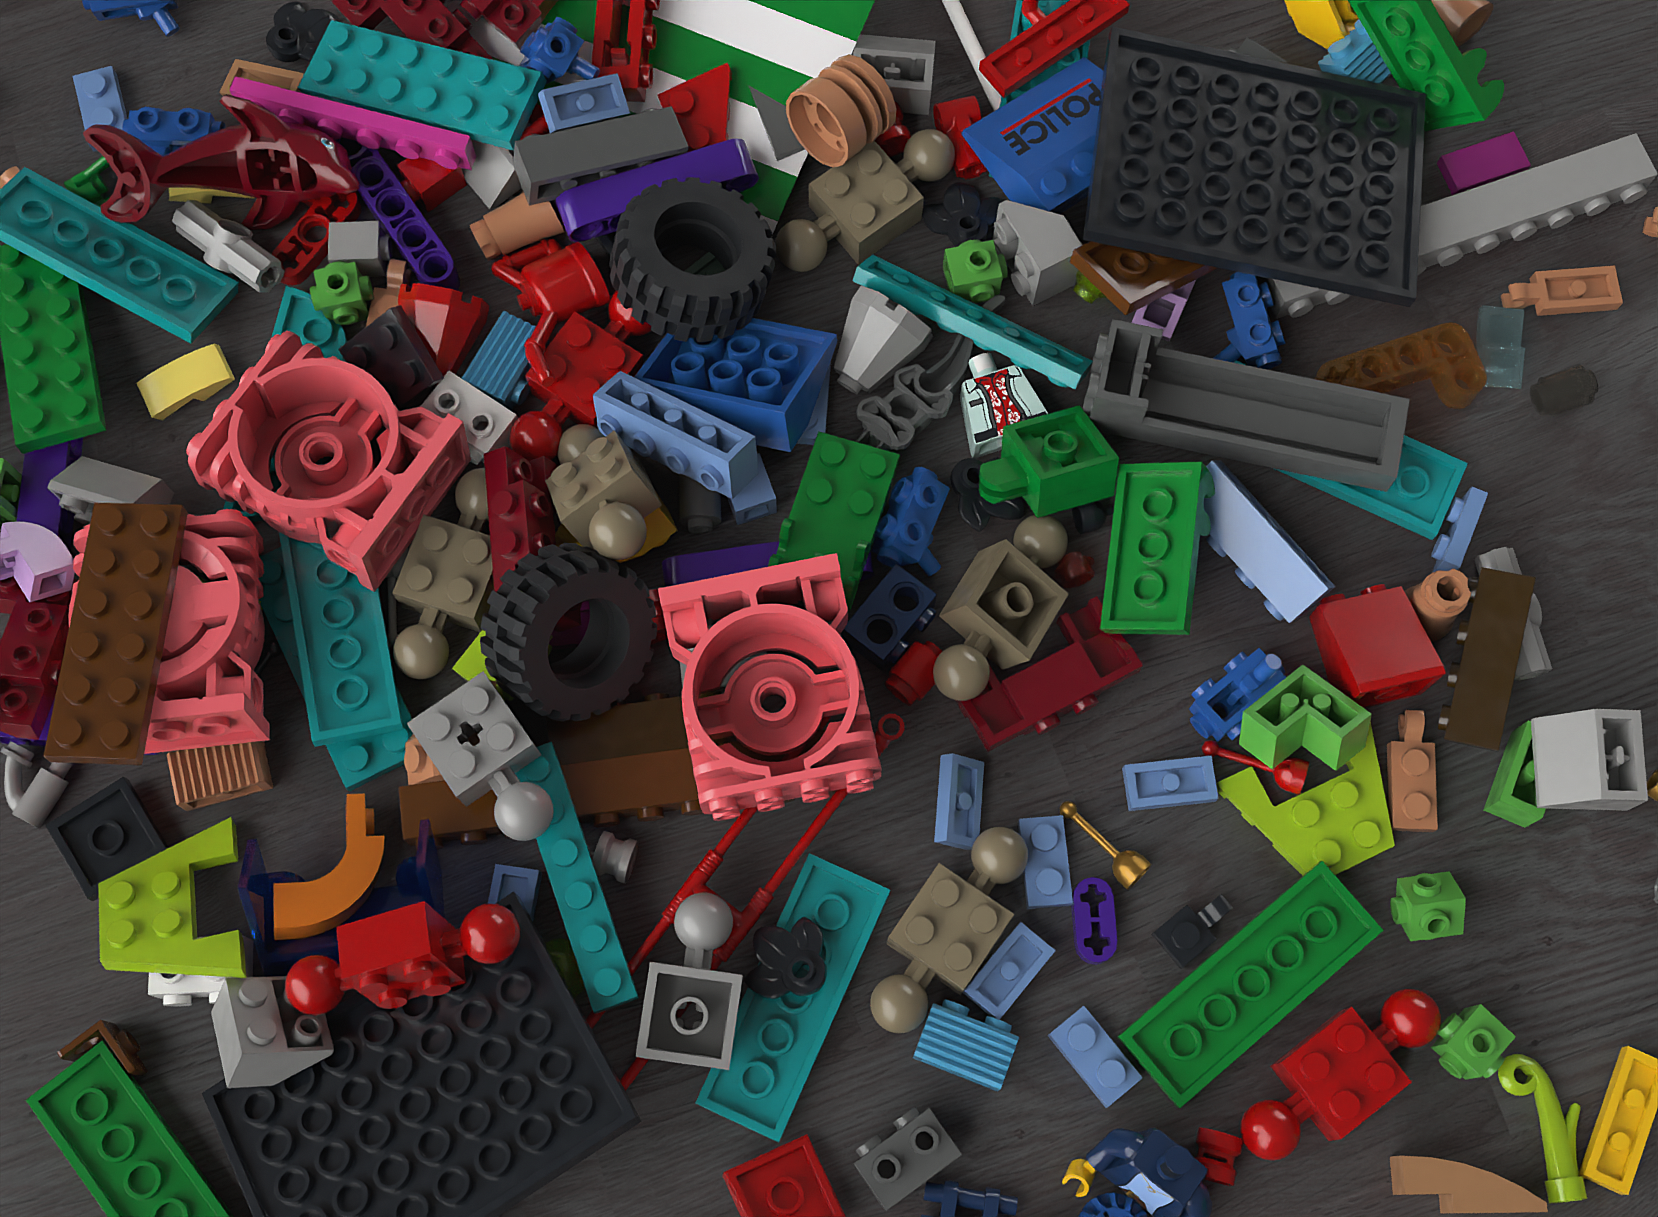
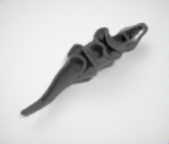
M1001 295L994 296L981 307L995 313L1005 304V297ZM959 333L949 353L928 370L923 369L919 364L898 369L894 375L895 388L883 398L874 396L858 404L856 411L857 419L862 421L864 431L857 440L853 441L886 451L905 449L911 444L913 438L923 431L934 419L945 417L955 392L964 381L968 372V362L972 357L975 345L973 340Z

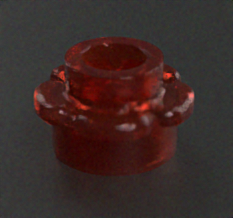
M1080 551L1069 553L1058 562L1059 566L1055 570L1056 579H1061L1064 588L1081 586L1095 576V571L1092 567L1095 561L1093 557L1082 555Z

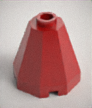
M412 283L411 288L408 284H401L398 306H402L443 377L448 371L456 374L487 321L489 305L482 298L472 296L471 303L462 301L463 292L421 283Z

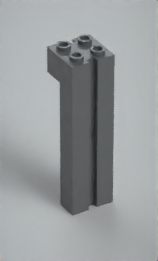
M1112 319L1108 334L1100 333L1090 371L1089 386L1083 404L1084 412L1089 414L1090 420L1099 432L1384 492L1388 491L1397 478L1410 401L1408 398L1160 348L1158 346L1162 338L1163 329Z

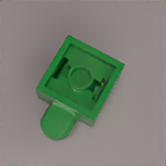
M1079 405L1003 426L1001 459L981 465L978 490L981 497L993 504L1022 496L1035 516L1039 518L1114 496L1119 457Z

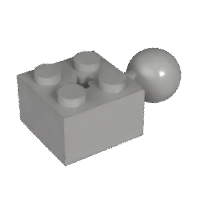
M484 671L407 723L450 789L466 807L490 790H493L497 796L494 807L495 821L499 829L506 836L514 840L528 841L541 836L548 829L554 812L550 796L542 787L534 783L520 782L515 774L540 757L541 753ZM477 732L479 733L480 742L473 746L468 742V738Z
M700 892L683 900L674 917L676 934L686 946L683 966L650 962L636 1057L729 1070L743 975L711 970L713 950L722 946L729 938L733 928V916L728 904L722 898L712 893ZM689 1001L695 1002L696 1010L703 1012V1019L695 1020L693 1028L684 1027V1019L676 1015L677 1009H685Z

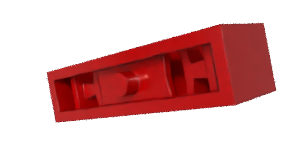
M597 0L591 64L600 68L598 77L618 73L626 102H645L646 88L651 89L653 85V66L649 64L650 49L656 48L657 42L656 26L652 24L653 10H659L660 0L630 1L627 42L631 47L630 58L626 53V48H619L623 0Z

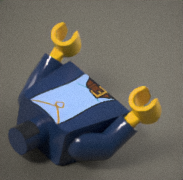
M1123 1128L1112 1130L1086 1154L1087 1161L1075 1159L1070 1163L1062 1181V1184H1066L1071 1178L1079 1179L1082 1183L1077 1190L1076 1196L1083 1197L1089 1192L1096 1171H1098L1154 1217H1209L1212 1212V1201L1208 1188L1202 1183L1208 1173L1207 1168L1195 1159L1186 1148L1179 1146L1156 1128H1150L1141 1132Z

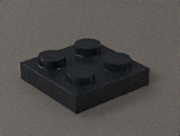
M401 305L388 309L338 349L347 363L363 369L379 381L399 411L444 379Z
M125 777L120 778L45 825L85 896L91 901L99 898L98 883L169 848L132 784Z

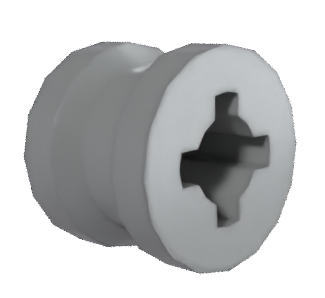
M604 831L599 838L593 856L597 875L610 874L618 882L626 884L634 867L639 841L631 838L621 841L616 839L613 833Z

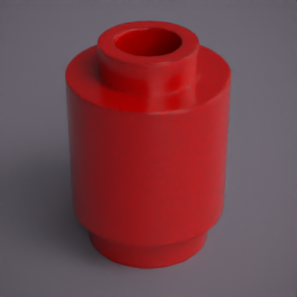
M915 641L888 672L890 677L884 683L886 688L908 706H911L915 700L921 701L935 685L933 667L942 650L930 641H926L924 645Z

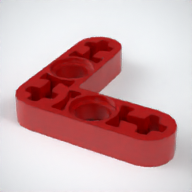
M356 192L349 194L335 193L331 197L301 201L310 208L271 254L281 261V268L285 271L281 283L294 286L301 284L327 256L329 219L333 217L335 222H355L358 219L362 206ZM337 200L340 202L347 200L349 206L347 208L342 206L335 208L334 202ZM321 226L327 229L325 237L319 242H309L305 239L307 231L312 227ZM298 244H300L303 248L300 252L297 248ZM286 260L289 262L296 260L298 266L295 269L292 267L285 269L282 264Z

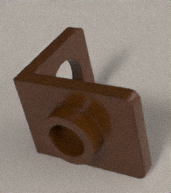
M99 1020L57 1052L60 1059L75 1062L99 1042L106 1040L129 1074L143 1076L148 1072L136 1054L141 1049L132 1034L126 1029L120 1031L115 1023Z

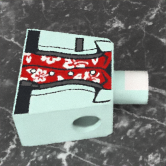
M982 353L969 360L968 364L974 378L962 383L960 393L970 453L974 459L1002 450L1003 426L1048 414L1020 367L1013 365L997 370L991 353Z

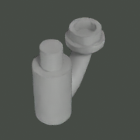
M10 741L7 748L3 747L0 751L7 756L4 777L7 802L13 810L12 814L40 829L69 782L63 779L73 764L52 762L48 770L41 768L27 791L24 792L22 766L25 765L30 768L33 764L30 761L35 754Z

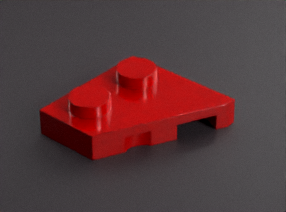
M728 62L657 95L662 108L672 106L688 144V152L728 140L727 125L730 120L729 92L730 80H732V71Z

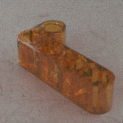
M1449 322L1330 360L1322 364L1313 379L1378 393H1386L1430 378L1443 404L1449 408L1463 409L1472 403L1486 385L1487 374L1465 328L1459 324ZM1438 343L1447 345L1452 350V353L1442 350ZM1400 356L1409 357L1414 362V365L1406 364ZM1362 368L1372 370L1377 378L1368 377L1364 374ZM1455 379L1464 381L1469 389H1463L1458 386Z

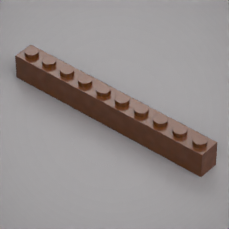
M826 729L818 730L799 756L810 750L821 739ZM739 741L728 742L741 753L761 761L780 762L785 754L762 755L747 749ZM720 743V744H716V745H717V746H720V745L727 744V743ZM689 748L561 765L580 823L593 822L594 827H611L620 824V818L637 816L638 821L646 822L664 818V812L681 810L684 816L703 814L699 804ZM445 780L399 786L403 840L410 846H416L417 851L439 850L444 847L443 842L461 840V845H478L488 842L487 836L504 834L495 821L494 807L497 796L493 790H490L466 807L455 796ZM836 790L829 791V796H833ZM795 799L785 800L784 803L794 801Z

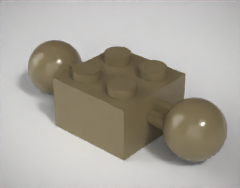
M935 129L918 131L906 143L904 159L897 164H894L881 147L873 141L866 144L857 155L844 165L832 167L809 183V208L818 219L814 222L807 219L792 220L780 229L775 241L776 254L780 262L788 269L796 272L813 270L825 258L827 242L835 237L859 265L921 221L924 197L914 187L912 182L916 179L925 182L937 181L950 172L955 161V149L949 137Z
M578 424L570 427L562 434L558 446L557 456L561 465L553 471L551 477L545 480L559 519L583 547L588 546L608 559H628L639 552L646 540L647 528L644 518L662 504L643 464L615 430L605 437L593 425Z
M478 468L467 472L457 483L455 501L461 512L457 525L423 514L392 594L402 608L422 614L419 623L405 628L397 636L393 645L395 664L408 677L428 679L444 669L449 658V645L443 635L447 622L478 632L483 630L481 629L483 613L488 614L491 605L487 603V600L492 590H494L490 535L482 533L485 523L489 522L485 468Z
M1035 515L1029 516L1016 528L1013 545L1005 539L980 550L941 611L939 617L966 639L964 644L953 645L943 650L935 661L933 667L934 681L937 688L946 697L965 701L978 696L985 689L989 681L990 670L986 657L1000 669H1005L1029 661L1068 596V593L1041 570L1058 563L1067 550L1068 536L1066 530L1056 518L1049 515L1039 518Z
M992 827L983 831L976 838L971 850L974 870L966 881L938 863L889 935L887 945L909 959L911 963L903 974L891 975L881 980L872 992L870 1000L871 1012L875 1021L883 1029L892 1033H907L916 1029L924 1021L928 1012V997L925 990L934 977L961 995L1014 916L1012 912L988 897L996 884H1005L1017 879L1026 868L1028 849L1023 838L1014 830L1007 827Z

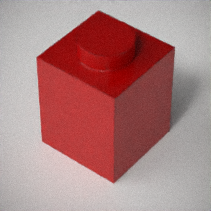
M421 157L417 159L406 158L397 164L403 180L400 184L414 203L419 201L427 212L433 210L467 185L460 167L448 169L433 160Z

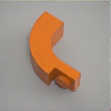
M365 793L347 794L346 851L339 864L330 873L309 882L273 883L274 940L306 938L329 931L357 912L371 894L381 869L384 836H366L374 835V808H365Z

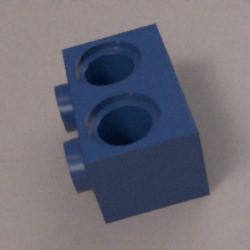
M895 564L850 618L842 630V639L880 670H883L890 661L896 664L910 648L911 644L907 640L914 631L918 629L923 632L935 618L937 611L933 608L935 607L937 594L899 565ZM907 596L917 603V607L911 611H902L895 606L894 602L900 597ZM881 628L886 630L891 638L884 644H876L867 635L871 630Z

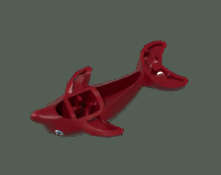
M227 94L219 102L241 124L207 134L164 156L133 135L111 125L95 124L83 132L85 140L105 157L118 176L113 195L101 205V213L108 219L120 223L137 222L152 210L167 188L214 189L257 198L241 223L249 230L271 229L289 218L301 201L331 197L335 193H354L360 188L359 180L351 172L352 167L347 150L333 137L307 125L283 122L274 113L256 103Z

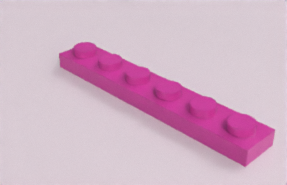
M236 76L229 90L232 96L248 99L274 113L283 122L307 125L326 133L334 139L343 137L355 140L370 149L382 147L394 150L409 159L421 157L433 160L448 169L460 167L472 170L476 159V153L469 135Z

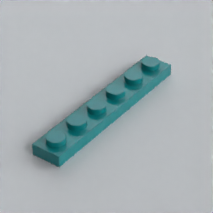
M873 254L857 266L853 282L882 293L914 315H923L935 321L941 329L947 332H958L972 339L978 347L984 350H995L1009 357L1015 365L1021 368L1034 369L1048 376V379L1058 386L1076 389L1087 376L1093 363L1092 360Z
M552 742L537 747L541 753L540 757L515 774L520 782H531L542 787L552 800L554 810L552 822L548 829L541 836L537 837L536 840L593 1012L597 1014L639 997L555 747Z

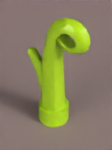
M1512 1054L1505 1057L1503 1064L1498 1069V1077L1502 1087L1508 1093L1515 1096L1534 1093L1548 1181L1544 1182L1549 1204L1588 1199L1583 1177H1579L1576 1160V1130L1581 1110L1580 1105L1573 1103L1569 1107L1564 1119L1553 1084L1543 1067L1536 1060L1523 1054ZM1515 1069H1520L1527 1075V1079L1523 1084L1515 1080Z

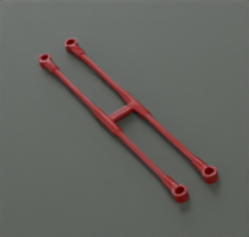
M889 713L884 715L877 724V731L874 735L878 758L890 742L897 740L904 732V722L896 714ZM832 716L823 717L819 730L824 728ZM891 719L896 721L899 726L896 735H888L883 731L885 720ZM805 746L797 751L785 754L781 761L798 757ZM847 788L836 790L765 887L758 889L742 912L723 899L732 912L733 928L727 941L719 948L713 950L711 970L716 971L722 962H727L730 955L733 954L760 918V915L766 910L774 899L773 893L847 796ZM757 806L746 808L742 811L714 850L710 849L706 853L703 860L700 861L661 913L663 915L662 919L628 962L631 976H633L670 925L674 924L675 913L683 900L700 892L712 893L722 898L706 886V883L718 869V866L721 865V862L724 861L722 856L758 810ZM687 1002L685 1009H677V1017L681 1018L692 1002ZM593 1010L590 1012L586 1020L591 1029H593L606 1011L597 1014ZM637 1057L620 1079L625 1091L649 1059Z

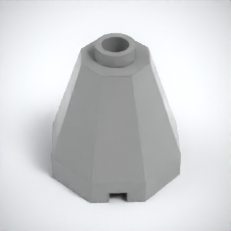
M862 285L852 298L834 364V370L840 375L837 382L855 394H858L861 389L871 393L895 374L898 369L904 367L923 352L933 338L931 328L909 310L899 304L895 307L887 303L889 299L887 296Z

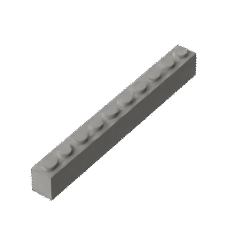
M1637 133L1421 206L1418 275L1426 267L1438 263L1442 267L1448 266L1461 259L1464 254L1477 251L1478 254L1486 253L1497 247L1502 241L1511 238L1514 241H1521L1533 235L1537 229L1549 225L1552 229L1569 223L1575 216L1584 213L1587 216H1593L1606 210L1613 203L1623 200L1625 204L1640 199L1647 193L1646 188L1658 173ZM1257 276L1259 284L1264 282L1268 284L1274 306L1270 308L1275 319L1289 314L1292 318H1296L1308 313L1318 304L1328 302L1329 305H1334L1350 296L1348 294Z

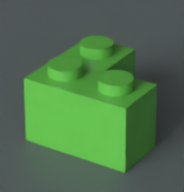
M1301 665L1243 711L1239 745L1271 769H1274L1298 748L1303 746L1337 771L1365 748L1372 714L1305 665Z
M1529 720L1511 732L1483 811L1524 828L1542 819L1546 808H1537L1532 730L1531 721Z

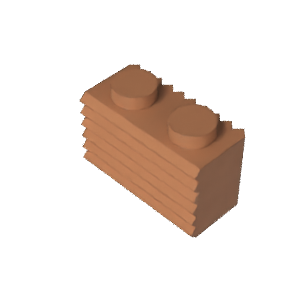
M264 741L169 752L167 759L176 805L185 811H190L273 789Z

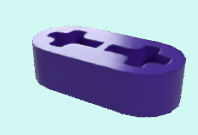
M1090 877L1078 883L1072 892L1073 904L1071 909L1074 946L1081 960L1088 964L1098 965L1111 958L1117 949L1113 892L1107 882L1100 878ZM1088 887L1094 888L1095 894L1103 895L1104 901L1099 902L1096 906V917H1091L1089 903L1081 902L1080 896H1084L1088 892ZM1097 924L1099 939L1107 940L1108 946L1100 950V955H1094L1093 949L1084 945V941L1088 940L1092 935L1091 925Z

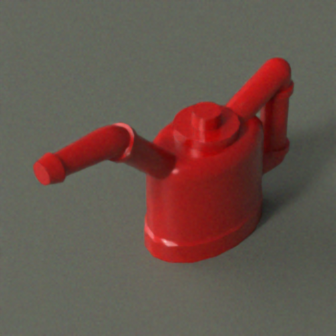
M542 239L540 243L510 256L504 255L502 259L495 261L491 266V271L495 277L521 291V294L516 296L523 311L529 309L534 317L541 316L531 337L526 340L524 347L526 358L537 374L538 381L544 387H549L554 382L553 372L549 370L543 353L556 324L569 319L574 311L580 314L610 302V295L599 269L588 251L578 241L563 249L555 239Z

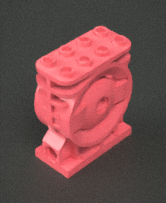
M285 331L281 335L276 334L270 339L262 358L254 367H249L240 379L239 387L229 399L223 400L217 406L212 421L202 433H197L190 440L186 450L189 456V467L200 486L207 490L215 488L219 496L229 503L238 501L242 510L249 514L257 512L272 528L290 538L307 543L322 544L325 554L330 561L355 574L359 583L373 592L380 586L414 539L423 514L431 516L471 461L462 420L449 413L443 419L422 406L399 411L385 388L371 374L335 356L324 358L318 346L313 343H307L303 346L300 337L292 331ZM384 426L386 430L376 438L381 452V461L375 468V459L370 441L381 427ZM275 449V470L281 483L276 493H274L275 489L270 474L271 459ZM323 457L333 458L327 464H316V462Z
M223 509L211 515H187L179 565L191 564L200 573L206 574L210 580L218 578L224 580L202 583L193 572L178 565L144 754L270 740V723L263 716V682L254 672L263 649L265 637L264 617L258 599L264 596V587L258 579L264 574V564L259 557V554L264 550V541L252 521L248 517L243 516L238 510ZM90 524L74 535V546L80 554L73 559V570L79 577ZM76 582V583L73 584L72 597H71V601H70V605H69V614H68L69 627H70V622H71V617H72V612H73V607H74V602H75V597H76L78 582Z
M837 553L658 589L672 655L687 666L682 689V708L699 804L704 814H712L714 821H723L740 816L741 809L757 806L759 812H767L783 808L785 800L802 797L804 803H811L829 798V791L847 788L848 794H855L874 788L873 781L880 779L882 767L878 758L876 739L872 730L870 711L866 702L859 668L850 649L840 636V633L848 623V608ZM802 600L804 609L790 605L797 604L798 601ZM707 619H721L709 629ZM833 620L830 625L826 622ZM694 648L692 653L687 649ZM786 651L801 656L812 663L817 669L834 667L839 669L838 671L815 675L806 664L794 657L784 654H764L742 664L729 679L723 694L700 698L701 694L720 689L722 682L732 668L745 658L760 652ZM770 695H779L786 700V704L781 711L770 713L761 707L763 700ZM846 713L843 721L830 722L821 739L810 750L786 761L767 762L757 760L741 753L731 743L717 746L712 741L734 736L744 747L758 754L768 756L787 754L802 748L815 736L820 728L823 717Z

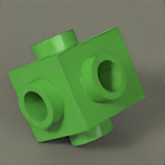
M968 240L958 247L945 249L943 271L949 292L975 303L988 301L995 295L1000 294L1002 279L1007 278V265L1003 253L997 254L993 240L984 242Z
M332 262L326 265L325 268L314 270L316 286L310 287V294L315 311L322 310L324 316L329 321L334 320L339 325H348L368 319L369 301L374 300L373 289L369 276H362L355 262Z
M1450 871L1434 874L1423 873L1412 877L1397 878L1396 897L1391 898L1390 901L1391 914L1395 924H1401L1410 941L1431 940L1463 934L1466 898Z
M1482 1004L1464 1008L1459 1015L1453 1013L1441 1023L1437 1033L1440 1037L1431 1048L1440 1056L1439 1063L1454 1077L1459 1079L1463 1077L1465 1080L1482 1076L1488 1078L1503 1064L1504 1058L1501 1054L1516 1036Z

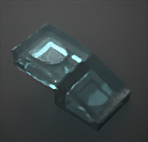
M1485 305L1478 309L1476 334L1477 385L1521 389L1525 348L1521 347L1524 310Z

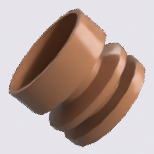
M848 54L836 59L831 66L824 68L818 77L808 80L793 91L786 101V114L793 133L805 150L820 163L830 167H838L844 165L857 155L866 144L872 143L879 135L884 134L891 128L896 120V106L888 85L877 70L862 58Z

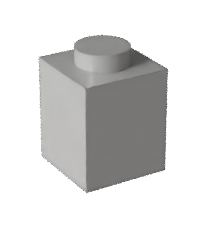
M379 221L329 222V263L338 261L355 262L362 276H386V261H390L393 258V246L391 237L385 236Z

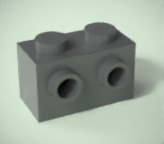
M916 1107L912 1108L893 1122L898 1131L885 1141H882L877 1134L855 1150L860 1159L853 1163V1165L885 1211L962 1155L930 1108L921 1114Z

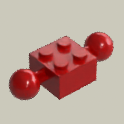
M615 291L610 299L608 311L611 321L605 329L600 328L574 311L547 346L543 355L549 370L553 372L554 382L551 386L544 387L538 381V376L532 367L526 373L525 377L531 394L546 403V406L542 411H530L521 415L511 427L509 435L511 448L525 459L531 461L545 456L552 461L557 456L559 442L563 434L561 426L567 418L576 424H589L598 428L593 394L619 371L635 377L644 365L643 354L625 343L630 336H642L649 333L652 326L647 322L642 325L631 316L632 308L625 309L617 298L618 291Z
M425 901L336 927L340 963L338 964L335 960L323 955H310L300 959L291 967L287 974L285 992L291 1005L298 1011L308 1015H320L331 1011L340 1003L345 991L352 988L378 1007L385 1009L404 1006L408 999L422 995H443L448 993L451 987L466 983L463 956L468 955L473 960L484 964H494L507 959L515 951L519 943V923L509 909L499 904L489 903L472 909L463 919L461 927L456 929Z
M1402 989L1396 991L1384 1002L1381 1009V1024L1372 1031L1353 1007H1349L1337 1012L1275 1061L1270 1067L1292 1095L1283 1102L1262 1100L1247 1109L1243 1115L1240 1129L1241 1137L1248 1150L1261 1159L1271 1161L1289 1156L1296 1149L1300 1141V1125L1309 1117L1328 1141L1344 1138L1412 1083L1390 1053L1398 1046L1406 1048L1422 1047L1436 1037L1441 1025V1015L1435 1001L1420 990Z

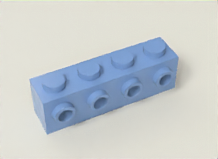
M619 371L593 394L597 426L605 437L615 430L624 443L641 456L650 457L669 467L673 472L683 474L701 483L711 491H717L733 499L759 474L754 435L637 378Z
M1212 460L1206 467L1213 477L1215 494L1211 498H1204V510L1208 514L1211 523L1210 536L1206 538L1207 542L1220 556L1225 557L1228 555L1238 566L1235 570L1237 576L1250 589L1256 586L1267 598L1263 602L1265 607L1277 620L1282 621L1285 618L1288 623L1297 621L1336 586L1221 460Z

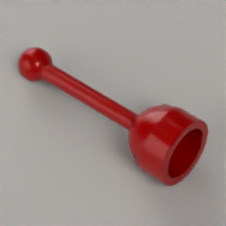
M1208 740L1202 745V752L1205 756L1215 757L1217 755L1271 772L1280 788L1300 795L1307 775L1309 761L1287 757L1274 769H1271L1259 759L1221 748L1213 740Z

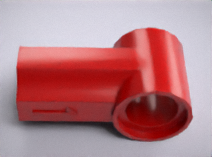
M971 95L935 103L933 105L936 130L947 135L953 143L955 149L953 166L956 176L967 180L979 177L982 173L988 171L961 135L964 129L982 119L976 97Z

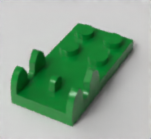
M1348 0L1399 88L1426 93L1425 131L1485 121L1496 109L1504 92L1503 80L1486 81L1482 86L1477 81L1478 73L1484 68L1487 52L1482 48H1476L1461 54L1431 0Z
M818 431L789 518H785L782 522L777 553L770 557L768 567L837 553L849 614L899 464L900 454Z
M1203 462L1119 464L1100 629L1106 634L1190 635L1200 536H1208L1211 531L1209 516L1204 510V498H1211L1215 494L1213 477Z

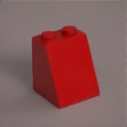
M1384 584L1362 590L1360 596L1346 599L1344 594H1335L1319 601L1320 605L1312 612L1309 619L1329 683L1363 708L1421 695L1446 674L1443 663L1402 586L1386 589Z

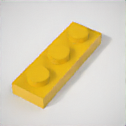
M1630 1046L1621 1048L1579 1170V1176L1620 1195H1629L1658 1108L1657 1058Z

